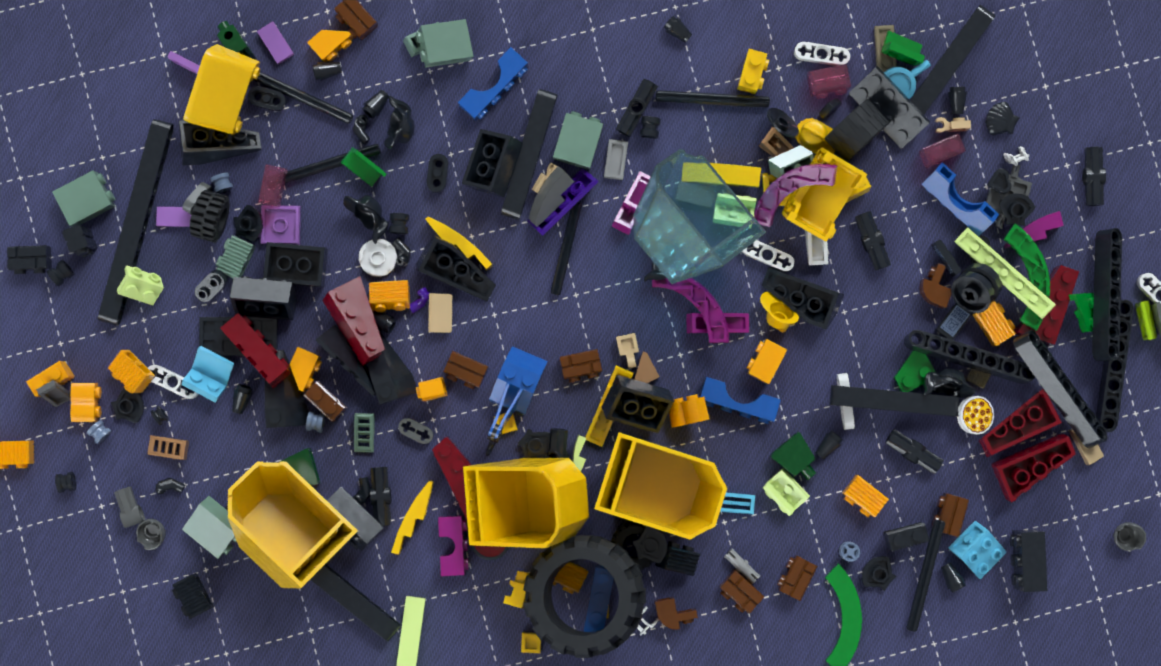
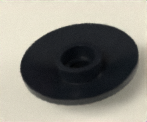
M770 108L767 111V117L772 127L780 134L791 138L799 134L796 123L785 112L777 108Z

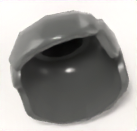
M146 519L137 527V542L141 543L145 550H155L163 543L166 537V530L156 519Z
M1122 523L1117 526L1113 533L1114 542L1118 548L1128 552L1143 548L1146 542L1145 531L1136 523Z

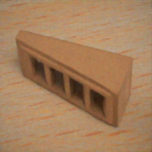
M150 435L148 455L186 460L189 441ZM155 440H159L157 451H154ZM163 441L166 442L164 453L161 452ZM170 442L173 443L172 454L169 453ZM177 444H180L179 455L176 454Z

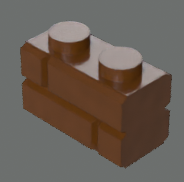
M343 0L334 9L337 13L335 15L337 20L342 25L346 23L350 27L348 32L355 39L359 37L362 41L378 27L375 19L357 0Z
M598 349L560 357L564 380L568 379L569 383L580 381V377L587 375L588 379L599 377V373L602 372Z
M452 351L443 372L447 373L446 378L457 382V379L465 381L464 386L474 390L475 387L480 388L489 366Z
M316 381L303 395L331 422H335L348 408L319 381Z
M943 493V496H939L937 502L939 512L938 515H934L932 526L934 520H942L945 522L943 533L959 537L969 499Z
M797 555L794 558L790 557L786 564V568H788L786 574H782L777 582V585H779L778 590L801 601L818 566Z
M735 569L719 585L722 589L720 594L727 600L732 598L736 602L734 606L742 613L746 611L750 614L765 597Z

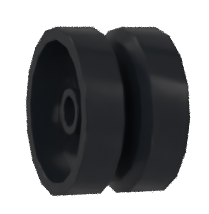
M981 263L970 264L953 282L951 294L960 308L975 314L981 313L988 309L992 302L1000 295L1002 281L998 273L988 265Z

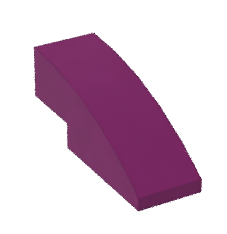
M641 171L639 172L612 227L627 235L630 234L657 181L656 179Z
M1058 211L1039 218L1022 229L1035 242L1047 238L1045 231L1060 228L1064 225L1061 213ZM1008 243L1004 244L1005 249L1011 247Z
M701 313L686 314L687 333H708ZM723 313L729 333H749V313Z

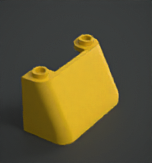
M218 44L208 48L203 55L183 120L194 125L232 135L237 132L239 133L243 125L239 114L249 83L253 79H257L261 69L258 68L260 62Z
M821 147L810 165H836L835 184L833 186L807 185L798 188L792 193L784 206L782 215L787 220L827 242L828 238L831 239L836 232L834 221L853 190L862 188L865 185L867 174Z

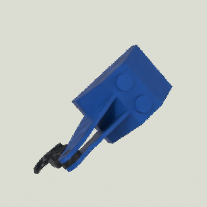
M513 346L511 347L489 398V401L498 404V408L487 435V439L490 441L486 450V456L490 455L495 444L499 442L502 429L512 414L517 412L525 416L548 361ZM503 406L508 410L500 425L496 423Z

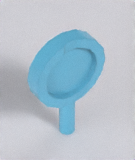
M925 60L911 71L903 67H892L884 73L910 99L916 90L915 77L929 68L931 64L928 60Z

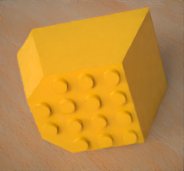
M618 432L594 509L690 540L716 526L727 487L715 463Z
M520 458L463 467L469 545L548 548L576 536L589 518L586 477L570 458Z
M256 462L228 489V520L238 546L281 588L301 589L358 532L349 521L287 462Z

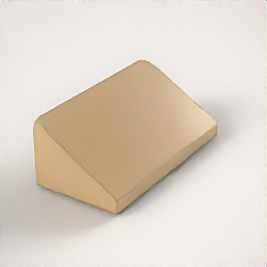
M429 293V332H452L451 294Z
M1073 429L1068 430L1086 465H1091L1104 457L1098 445L1090 449L1086 448Z

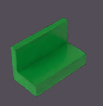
M887 31L881 53L914 67L922 64L925 58L924 55L920 54L922 44Z
M353 147L341 161L344 166L371 187L381 175L386 176L383 170Z

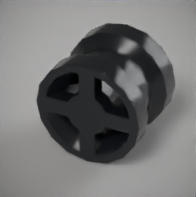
M68 472L66 475L56 474L55 484L59 493H63L65 490H76L77 484L73 472Z

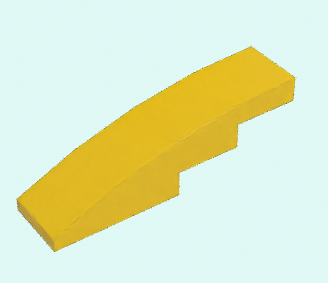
M683 161L681 180L713 185L722 184L759 188L761 168Z
M426 218L428 224L441 239L452 243L455 247L457 246L469 260L475 256L486 270L493 266L483 253L461 234L435 219Z
M617 365L615 366L585 438L587 441L601 447L603 446L613 421L605 418L602 405L616 375L632 378L633 372Z
M429 481L407 511L397 532L391 553L399 555L404 537H412L417 519H425L434 481Z

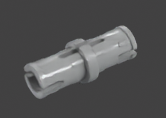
M733 548L728 551V554H725L724 558L751 584L760 577L748 564L749 562L746 559L743 560Z

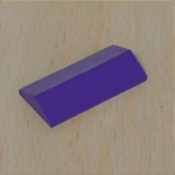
M582 168L571 178L574 182L561 194L565 201L538 227L528 220L542 236L599 182L585 169Z

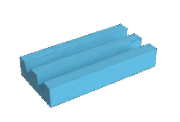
M726 492L725 497L751 499V502L723 500V504L750 506V510L721 508L720 512L754 515L755 495Z

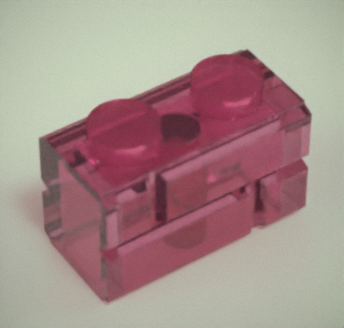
M846 64L807 73L811 97L816 96L817 99L828 97V93L835 92V95L847 93L846 90H849L851 87Z
M956 134L921 149L919 153L926 169L956 157L966 150L959 134Z
M266 164L258 203L280 207L285 185L284 178L287 175L288 169Z

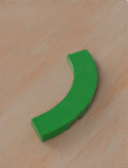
M1014 224L1004 238V241L1022 259L1029 281L1049 298L1050 278L1043 254L1031 236L1017 224ZM1026 306L1019 321L1037 331L1043 320Z
M837 564L825 578L833 587L840 602L842 616L841 632L834 649L825 660L831 666H847L859 643L862 629V612L860 600L852 580L846 571Z

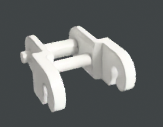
M1020 146L1018 147L1020 154L1013 156L1004 153L1003 156L1006 162L1017 166L1018 162L1022 160L1029 161V154L1025 152V148Z
M647 606L643 608V613L648 609ZM642 618L641 621L646 625V627L643 629L640 625H638L637 629L641 632L640 636L642 634L645 635V631L649 627L652 629L659 621V618H656V620L652 624H648Z

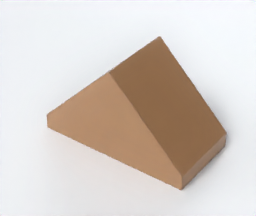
M774 127L770 129L759 145L761 149L773 157L794 148Z
M643 352L634 380L650 383L659 378V375L648 354Z

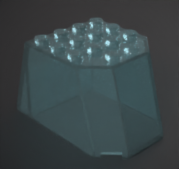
M683 149L677 150L655 166L633 215L634 239L671 284L723 267L766 233L764 228L706 158L702 155L696 157L687 154Z

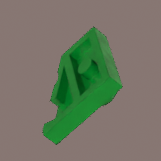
M1094 293L1069 294L1070 301L1075 300L1077 306L1074 312L1079 321L1081 332H1093Z
M912 351L901 369L894 376V380L901 392H910L923 385L925 375L928 372H935L926 354Z

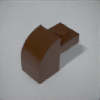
M938 263L934 267L931 266L927 275L930 278L929 280L921 279L919 288L926 302L944 309L947 307L951 297V289L939 284L946 266Z
M674 597L654 600L659 620L670 629H680L679 621L686 624L694 622V618H698L695 608L677 611Z

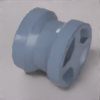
M228 172L210 178L211 183L215 186V193H223L234 188L233 184L229 182L230 176Z
M309 411L306 430L311 431L314 429L322 433L325 415L322 413L317 415Z
M99 420L89 428L87 435L92 436L96 444H100L112 431L104 426L102 420Z
M846 541L840 545L839 554L844 560L853 562L859 558L860 549L857 544Z

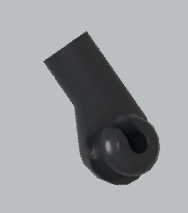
M363 114L356 117L353 132L361 143L365 144L370 138L365 132L368 118Z
M399 237L392 243L399 250L396 263L399 266H406L410 261L411 250Z
M368 477L359 479L361 489L353 496L360 505L364 504L370 497Z
M166 478L157 482L155 491L161 495L169 489L182 493L186 485L173 478Z

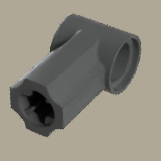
M131 486L114 492L121 511L120 519L125 528L145 520L143 510L137 504Z

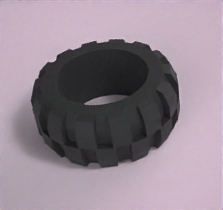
M578 535L550 546L540 553L532 563L533 567L529 575L526 576L523 589L526 594V602H523L526 617L530 618L534 626L532 630L540 640H545L550 644L551 649L563 655H573L576 658H591L604 655L622 645L637 629L643 617V608L646 603V588H644L643 575L638 564L634 563L624 548L619 544L608 541L607 538L595 535ZM586 559L602 565L610 572L617 584L619 592L617 612L612 621L602 630L583 632L573 629L560 619L554 609L552 602L553 582L558 572L572 560Z

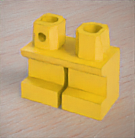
M517 571L515 580H510V585L514 587L512 595H505L503 603L524 609L523 602H526V594L523 589L526 576L529 575L528 572Z

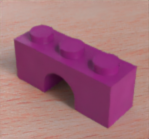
M463 515L438 517L439 537H449L455 543V550L452 554L440 556L441 576L465 575V570H469L468 558L465 559V551H468V540L464 539V531H467V520H463Z

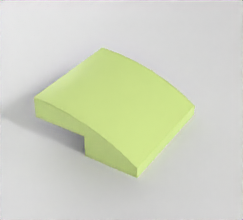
M578 435L574 445L572 462L581 471L586 459L579 455L586 438Z

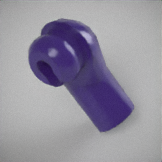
M425 287L417 291L420 297L410 304L412 313L425 306L429 300L430 291L428 292Z

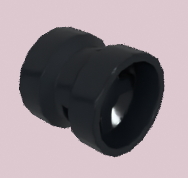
M642 116L641 123L644 128L640 130V137L658 139L659 131L656 129H658L661 119L652 116Z
M390 213V220L393 225L389 227V233L408 234V227L405 224L409 221V214Z
M64 260L57 263L56 269L50 268L47 271L48 276L57 286L62 285L64 279L75 275L71 267Z

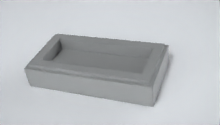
M609 139L604 178L623 180L628 142Z

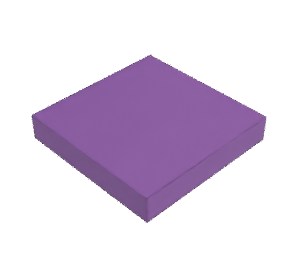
M261 205V218L263 219L261 244L273 242L300 245L301 206Z

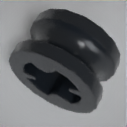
M160 406L157 407V410L151 411V415L159 425H162L164 420H169L167 414Z

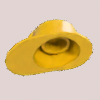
M813 118L805 119L797 125L799 134L795 138L802 147L804 146V148L812 151L814 154L821 147L831 153L835 152L825 140V137L833 130L831 127Z
M764 292L761 295L760 302L767 311L766 320L770 326L783 333L791 324L798 322V314L772 293Z

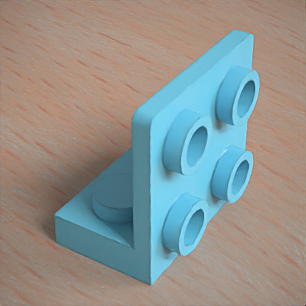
M200 346L197 350L192 369L185 376L181 385L216 403L227 388L234 363Z
M974 521L948 547L979 579L1007 553L989 530L977 521Z

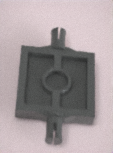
M1013 164L1008 178L1012 187L1008 193L1000 194L989 187L985 202L999 213L995 225L997 228L1003 229L1006 218L999 207L1000 201L1009 194L1016 193L1029 196L1032 183L1018 177L1021 165L1015 166Z

